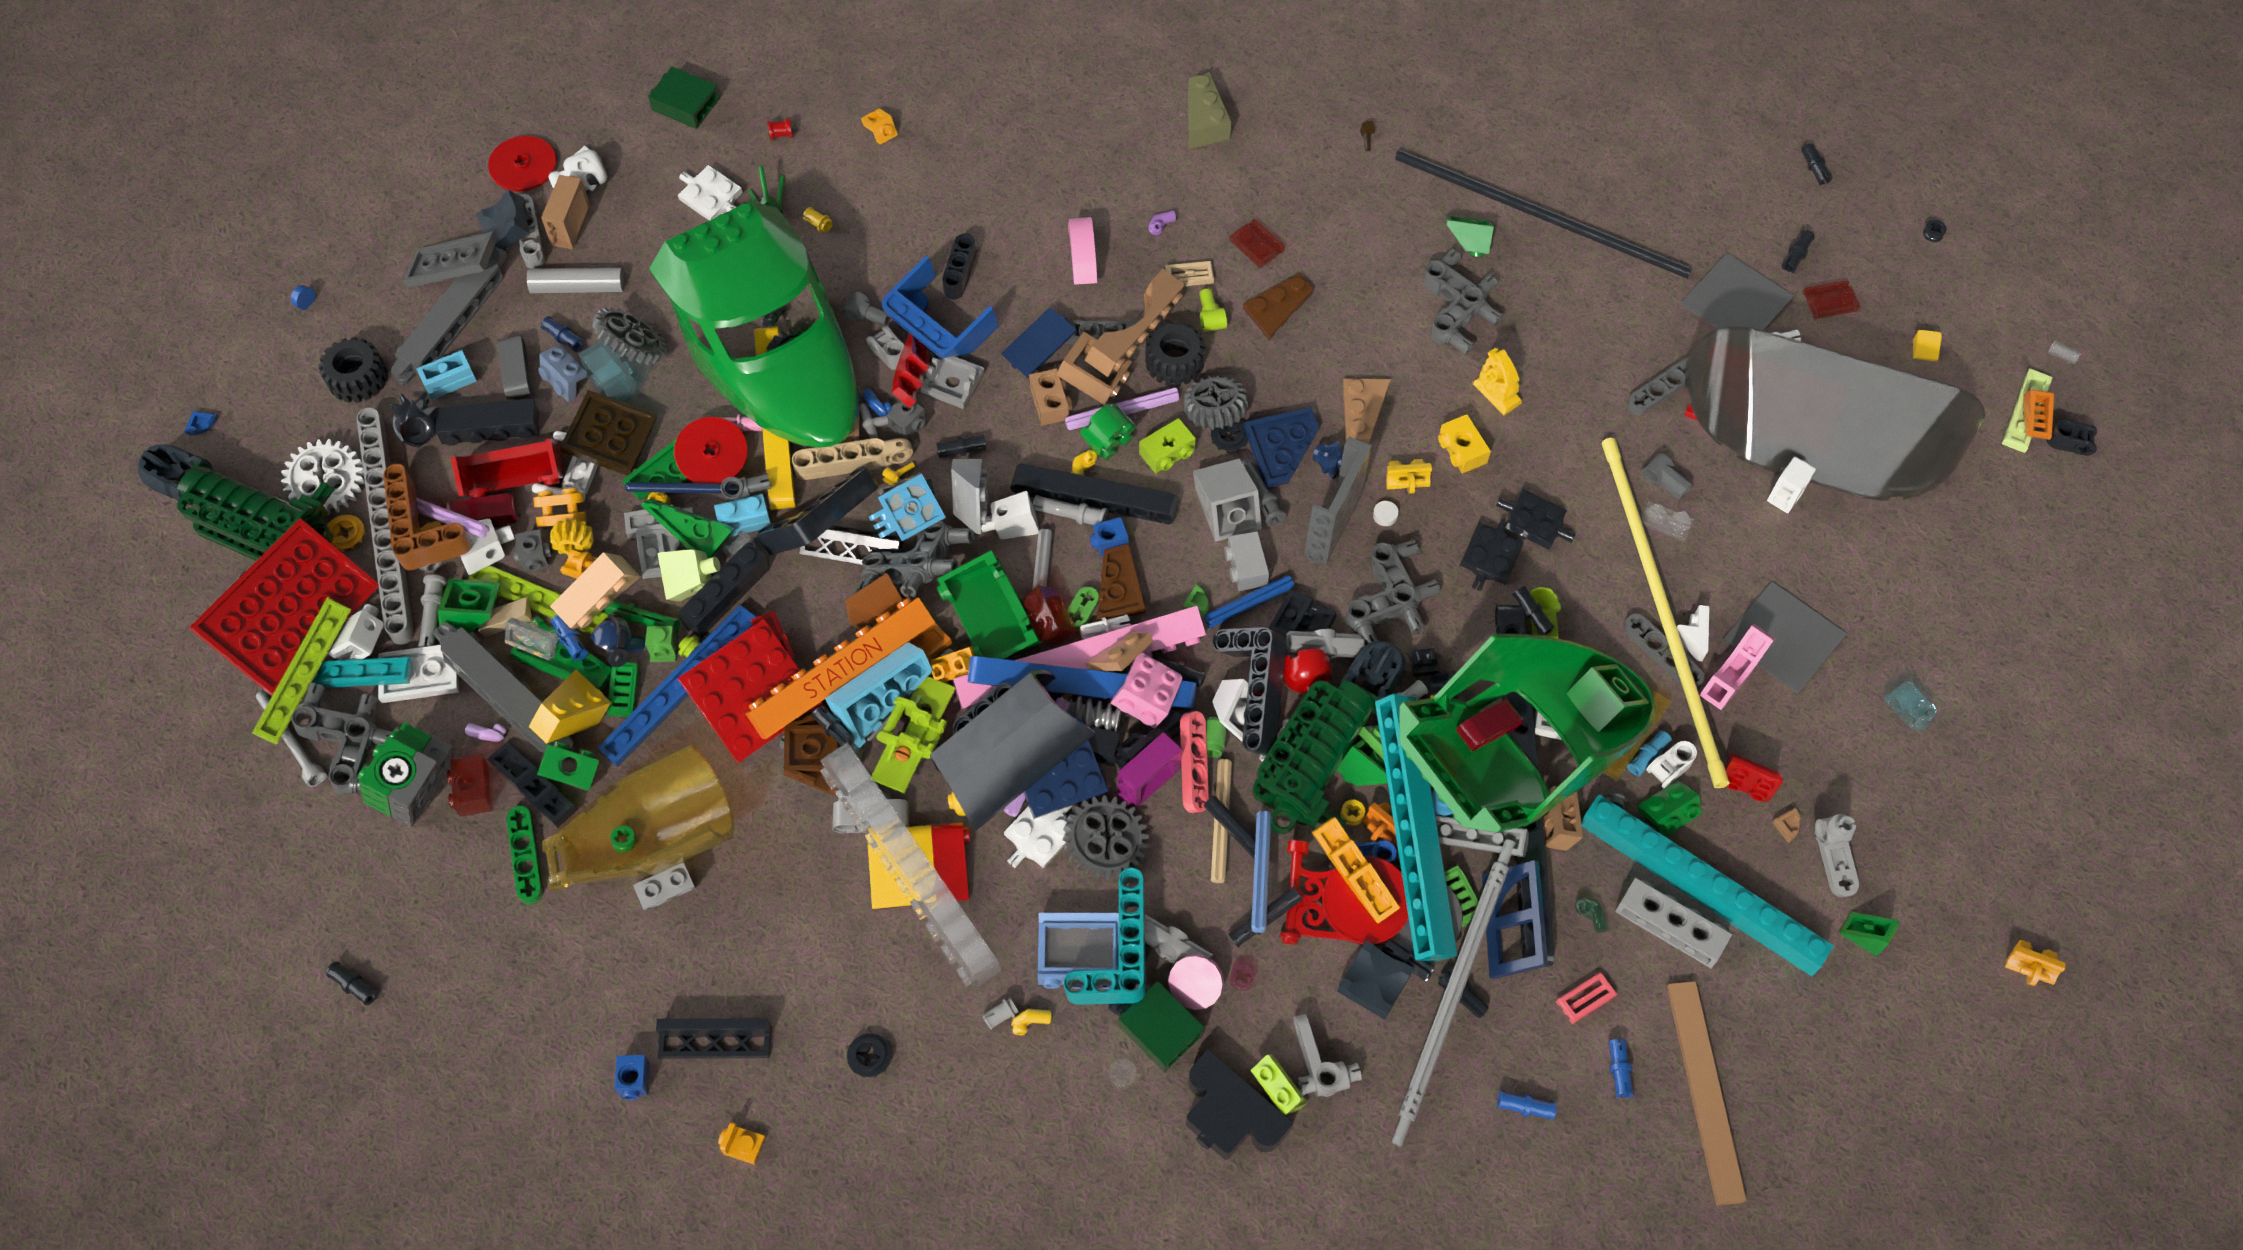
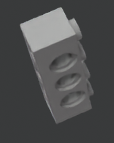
M1637 878L1633 880L1615 911L1709 968L1716 964L1732 936L1721 924L1708 921L1697 910L1686 908L1679 904L1673 896L1662 894L1655 890L1649 882L1638 880ZM1644 903L1652 904L1656 911L1647 909ZM1669 917L1676 918L1680 925L1672 924ZM1693 931L1701 933L1704 939L1696 938Z

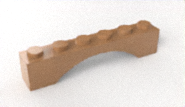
M1162 268L1152 279L1143 295L1145 303L1143 318L1127 329L1103 333L1092 345L1085 361L1107 377L1114 370L1118 372L1126 361L1124 358H1131L1137 349L1136 345H1142L1149 336L1147 332L1149 330L1154 331L1155 327L1161 322L1159 319H1165L1172 310L1170 306H1177L1183 297L1181 291L1185 284Z

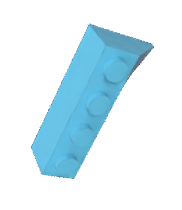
M907 642L825 699L833 715L842 720V726L855 738L854 743L856 746L861 748L866 742L865 738L872 731L876 732L882 725L881 721L892 712L896 697L904 698L907 694L911 695L933 670L924 651Z

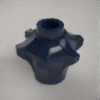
M1336 441L1331 445L1319 444L1315 448L1313 460L1321 466L1322 473H1328L1331 478H1336L1337 473L1340 471L1344 446H1341V442Z

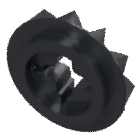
M1241 421L1238 423L1233 422L1232 427L1226 425L1223 427V430L1220 427H1216L1214 430L1211 429L1212 444H1215L1218 450H1226L1227 453L1230 451L1238 452L1240 448L1246 447L1248 439L1243 428L1244 423ZM1226 431L1230 435H1234V441L1230 440L1229 438H1225Z
M872 1033L863 1034L854 1039L847 1050V1062L853 1073L863 1078H876L877 1075L886 1071L887 1066L891 1062V1049L883 1037ZM871 1046H873V1053L878 1058L871 1059L868 1066H866L865 1058L859 1054H867L871 1050Z

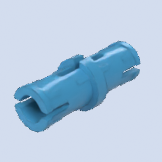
M1659 730L1648 744H1644L1640 748L1638 755L1628 763L1627 769L1635 776L1640 777L1646 768L1672 742L1671 736L1667 732Z

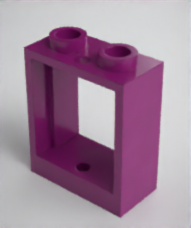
M1164 732L1118 772L1117 795L1122 802L1126 801V806L1130 804L1132 807H1135V810L1181 769L1182 749Z

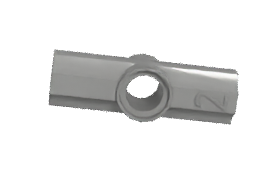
M1320 629L1314 632L1289 631L1286 637V650L1288 654L1298 655L1297 652L1302 650L1322 649L1325 655L1328 653L1329 659L1336 657L1356 658L1358 653L1365 647L1362 635L1337 634L1332 629Z
M1145 914V943L1153 947L1160 957L1164 958L1166 956L1165 960L1171 963L1192 954H1200L1208 959H1212L1213 954L1189 941L1188 936L1181 930L1172 926L1166 927ZM1131 932V935H1133L1134 937H1136L1139 934L1137 932Z

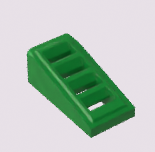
M625 663L621 667L612 666L608 697L611 704L607 709V716L628 717L635 710L641 670L637 663ZM619 683H630V686L618 685ZM617 693L629 694V697L617 696ZM615 703H626L628 707H616Z

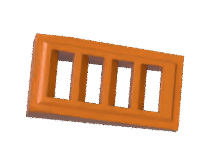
M2031 389L2024 394L2023 401L2025 434L2028 437L2050 440L2052 438L2054 393ZM2035 402L2042 403V406H2036ZM2035 411H2042V414H2035ZM2034 419H2041L2043 423L2034 422ZM2034 427L2043 428L2044 432L2033 431Z

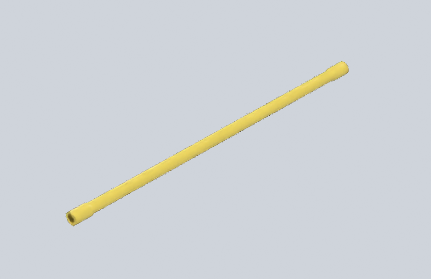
M1607 438L1602 442V447L1616 482L1701 741L1714 788L1726 787L1730 782L1724 764L1720 759L1621 461V454L1616 439Z

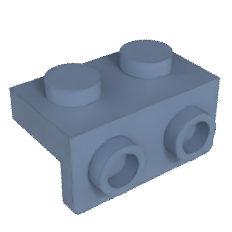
M561 345L540 353L539 374L544 381H548L553 386L555 392L561 395L567 402L576 398V382L586 378L587 371Z

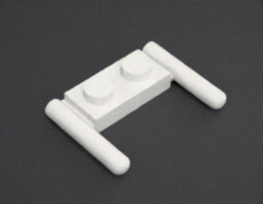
M555 431L553 438L563 442L566 432ZM573 456L563 479L562 488L535 483L532 486V491L537 493L553 490V495L563 494L562 489L578 488V492H583L585 500V494L588 493L598 465Z

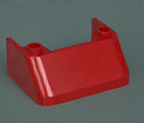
M545 439V442L469 456L450 457L458 495H470L471 499L486 497L485 492L544 482L545 486L559 484V478H564L559 439Z

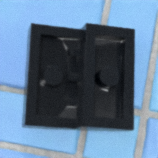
M1290 589L1269 629L1282 633L1285 637H1287L1289 631L1314 632L1320 629H1330L1336 619V612L1314 604L1312 597Z

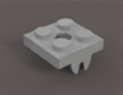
M955 356L947 358L938 357L937 359L933 357L932 366L926 371V379L920 387L921 393L964 409L984 375V368ZM956 377L960 383L957 387L952 388L946 385L947 379Z

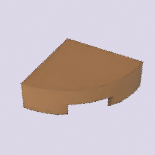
M1796 807L1773 820L1774 825L1788 843L1797 836L1800 828V815Z

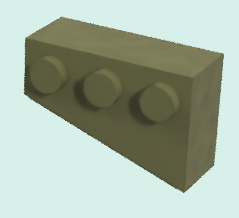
M1210 73L1190 77L1188 80V149L1230 139L1231 120Z

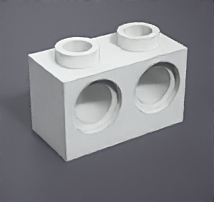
M1794 457L1779 477L1767 501L1784 512L1789 513L1803 494L1816 469L1807 462Z

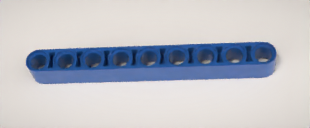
M970 656L967 682L990 686L1008 683L1013 687L1033 670L1051 671L1056 677L1055 680L1044 688L1049 693L1112 700L1113 696L1124 684L1128 674ZM1181 681L1171 707L1194 709L1197 683Z

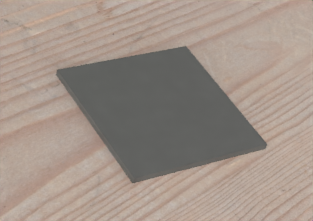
M1726 253L1680 304L1749 348L1751 339L1758 338L1794 295L1729 253Z
M1772 581L1723 638V641L1736 649L1753 624L1775 637L1776 639L1763 655L1758 666L1798 694L1847 633Z

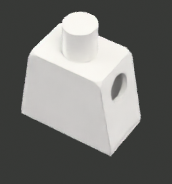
M1025 491L992 502L990 504L992 515L986 516V525H982L981 528L982 532L996 529L1001 540L1038 534L1037 515L1028 492Z
M484 519L479 522L484 523L490 528L486 537L481 538L467 532L473 545L468 553L460 556L468 575L504 558L505 554L501 544L515 539L510 526L494 530L491 520Z
M366 604L361 611L349 617L344 622L327 654L336 660L363 659L370 655L384 625L381 620L376 618L379 613L378 608Z

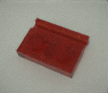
M1255 219L1249 225L1246 224L1231 234L1229 241L1258 268H1262L1285 250V246Z
M1848 280L1807 287L1802 292L1807 299L1806 302L1814 319L1858 312L1860 308L1852 288L1850 289Z

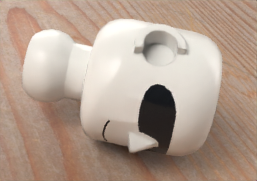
M586 150L568 157L563 163V171H554L548 176L553 188L559 175L581 178L585 191L589 189L593 191L595 187L602 185L607 180V173L602 161L594 150Z

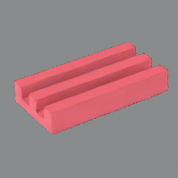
M1599 972L1557 999L1556 1003L1563 1008L1565 1015H1568L1570 1022L1574 1024L1616 997L1617 992L1602 972ZM1600 981L1602 983L1601 986L1570 1006L1567 1004L1568 1000L1596 982ZM1604 990L1608 991V994L1601 997L1591 1005L1587 1006L1577 1014L1573 1012V1010L1580 1007L1590 999L1594 998Z

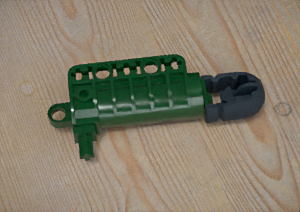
M160 444L151 446L143 452L137 463V471L142 482L152 490L176 499L179 512L186 519L193 522V528L200 537L257 561L261 557V552L265 553L300 518L320 535L323 531H326V535L323 538L329 543L333 540V533L323 519L328 514L324 504L335 489L326 482L319 485L311 498L302 494L299 500L292 498L290 502H287L213 470L211 463L206 459L195 456L173 445ZM174 480L180 481L179 485L176 484ZM220 535H225L228 538L220 539Z
M1374 641L1366 645L1347 670V674L1338 684V688L1328 682L1317 681L1304 696L1259 766L1256 774L1257 779L1252 788L1254 798L1274 810L1271 817V828L1274 832L1287 834L1296 823L1300 825L1308 824L1315 829L1318 823L1322 825L1332 817H1336L1342 828L1347 821L1327 810L1329 802L1323 799V791L1371 714H1377L1375 701L1394 694L1404 677L1405 658L1395 645L1385 641ZM1369 661L1373 665L1371 670L1367 669ZM1384 672L1388 673L1386 680L1382 677ZM1359 673L1365 674L1364 682L1372 687L1382 684L1385 680L1384 686L1379 690L1377 697L1356 685ZM1321 689L1326 691V696L1316 697L1317 691ZM1312 710L1314 711L1315 715L1313 719L1310 720L1308 717ZM1298 724L1303 725L1300 733L1296 730ZM1285 751H1287L1289 754L1287 760H1284L1282 758L1285 754ZM1273 764L1277 766L1274 773L1270 770ZM1258 786L1266 788L1270 794L1265 793L1261 795ZM1283 815L1289 818L1290 824L1287 827H1280L1277 825L1275 818Z

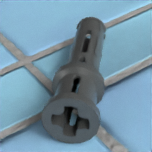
M1252 459L1243 460V466L1258 489L1260 511L1266 517L1265 522L1267 526L1272 527L1282 523L1287 515L1277 504L1276 495L1269 492Z

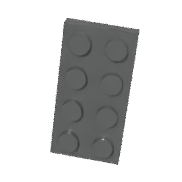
M492 231L419 248L414 254L403 282L410 288L485 271L498 238Z

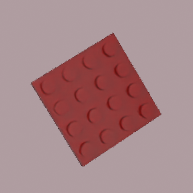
M762 619L677 679L734 760L739 763L785 730V727H783L769 738L762 739L745 714L751 710L749 705L760 697L766 700L772 696L770 691L779 684L784 683L786 686L794 681L791 676L800 670L766 621ZM822 701L814 707H812L811 709H809L808 711H806L798 718H796L795 720H793L792 722L799 721L801 718H803L808 713L813 711L815 708L820 706L822 704Z

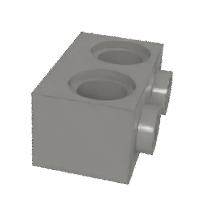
M684 862L633 885L645 911L696 889Z

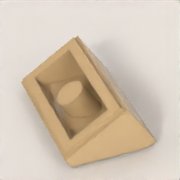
M526 597L494 608L490 619L478 627L479 632L486 637L533 621L528 598Z

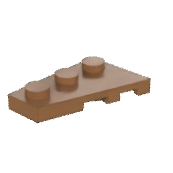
M1343 379L1345 443L1348 437L1366 444L1370 443L1391 379Z

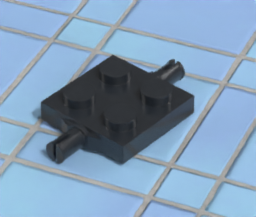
M1522 489L1514 503L1500 497L1496 504V507L1509 512L1505 529L1550 550L1557 537L1571 543L1576 533L1563 528L1566 509L1525 489Z
M1501 518L1497 529L1478 522L1460 563V566L1471 570L1477 575L1472 585L1473 589H1476L1479 583L1477 590L1481 591L1486 580H1494L1506 585L1524 542L1506 533V518Z

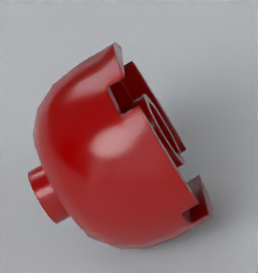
M1322 649L1297 652L1298 657L1293 659L1290 658V655L1285 657L1283 681L1290 690L1306 695L1315 682L1329 681L1332 671L1328 653L1325 655Z

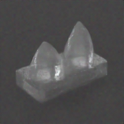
M1650 501L1647 502L1641 516L1643 526L1682 542L1686 541L1695 520L1689 517L1686 511L1675 512L1663 507L1661 504H1655Z
M512 617L506 622L505 643L549 661L555 656L556 644L559 639L555 630L545 631L538 628L537 620L520 621Z

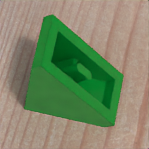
M1851 912L1839 933L1877 957L1889 945L1900 922L1895 919Z

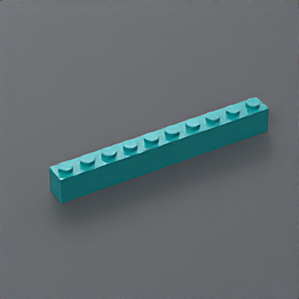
M1392 694L1375 701L1414 955L1416 961L1438 962L1458 955L1430 783L1422 777L1419 768L1406 756L1405 750L1400 745L1399 706L1403 702L1416 701V697Z
M1600 794L1582 819L1581 826L1810 976H1813L1822 967L1832 951L1834 945Z

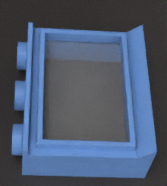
M1039 913L1038 985H1043V987L1048 989L1059 988L1060 985H1063L1066 975L1073 971L1119 970V913ZM1106 983L1099 986L1102 989H1109L1111 987L1110 984ZM1080 984L1072 986L1075 989H1082L1084 987Z

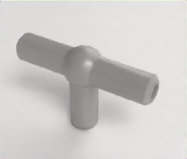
M863 403L859 406L863 419L862 425L866 429L869 439L879 438L875 427L888 425L887 415L872 418L868 405Z

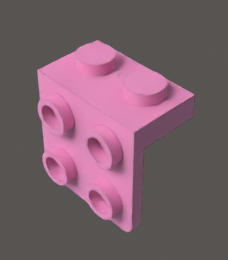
M1140 653L1134 659L1124 684L1113 696L1111 704L1141 720L1144 724L1156 728L1168 715L1182 681V676L1150 656Z

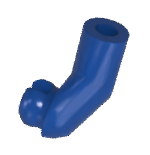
M872 389L863 391L862 396L864 400L879 416H885L891 411V403L886 401L882 404Z

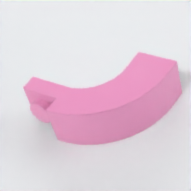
M1092 218L1068 219L1074 284L1097 283Z
M1753 624L1727 661L1710 679L1700 696L1722 710L1746 681L1776 638Z

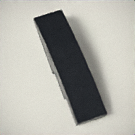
M508 742L487 759L506 780L557 828L578 811L574 804L564 797L548 779L537 775L538 769Z

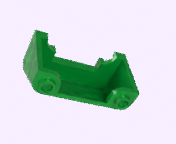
M992 550L937 579L940 584L937 590L943 600L948 599L952 603L974 646V656L1008 660L1042 644L1003 565Z

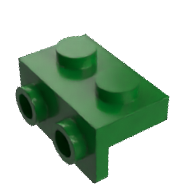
M1679 780L1637 805L1640 815L1654 824L1657 832L1665 837L1702 814L1699 794Z

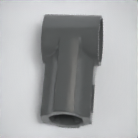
M1658 454L1642 470V476L1645 480H1650L1649 483L1652 485L1659 484L1678 500L1682 499L1691 490L1694 483L1674 468V463L1668 456Z

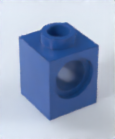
M1121 517L1093 524V534L1089 535L1092 548L1098 550L1100 557L1104 555V549L1128 544V535ZM1110 536L1112 539H1104V537Z
M645 1055L617 1056L614 1089L623 1099L636 1100L639 1099V1095H648L650 1062ZM638 1073V1078L635 1082L631 1084L626 1083V1079L630 1074Z

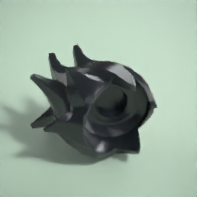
M426 392L416 401L411 400V402L401 393V404H390V407L395 409L393 428L397 438L403 443L418 448L426 444L431 437L436 436L435 413L437 409L436 407H428L429 399H425Z

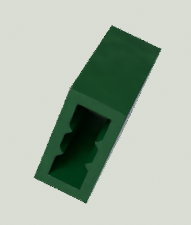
M671 66L667 73L663 74L656 87L651 89L648 99L652 111L697 129L720 100L716 84Z
M1158 981L1152 987L1150 985L1146 986L1145 996L1141 1001L1133 1005L1127 1004L1124 1012L1118 1014V1027L1164 1073L1204 1035V1027Z

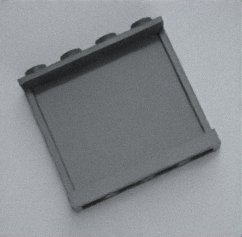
M1348 437L1344 446L1336 496L1329 510L1316 504L1312 506L1304 556L1308 557L1313 563L1327 565L1362 496L1372 446L1352 437Z

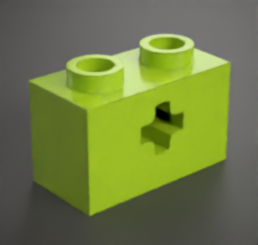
M1178 418L1139 441V454L1156 474L1161 470L1166 471L1170 469L1181 458L1187 459L1195 451L1196 438Z

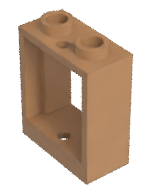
M559 175L541 217L552 246L574 249L591 207L581 178Z
M1083 332L1063 360L1056 375L1105 405L1110 397L1114 399L1121 389L1118 384H1124L1131 374L1128 368L1132 361L1126 357L1124 358L1126 360L1124 365L1118 372L1115 370L1112 372L1116 377L1108 386L1075 365L1081 355L1087 357L1092 345L1097 341L1094 337Z

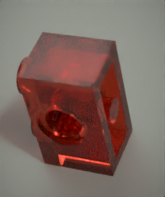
M1038 585L1022 599L1040 641L1060 644L1076 631L1058 589Z
M480 754L451 759V769L447 770L449 785H452V793L448 795L450 808L454 809L459 817L491 812L489 766L484 756ZM473 783L469 789H464L467 784Z

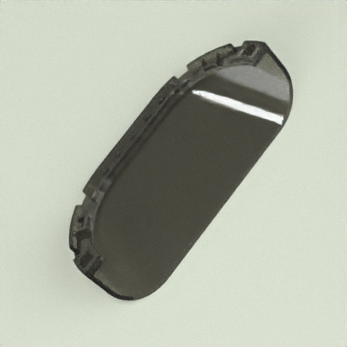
M1725 327L1707 333L1699 340L1686 363L1685 386L1688 388L1691 397L1689 401L1690 406L1701 426L1717 444L1722 445L1724 443L1735 451L1734 456L1749 464L1780 474L1784 472L1792 459L1797 457L1816 469L1809 482L1872 500L1887 501L1890 497H1903L1905 500L1920 496L1938 487L1957 468L1985 420V409L1982 403L1974 395L1961 388L1755 328Z

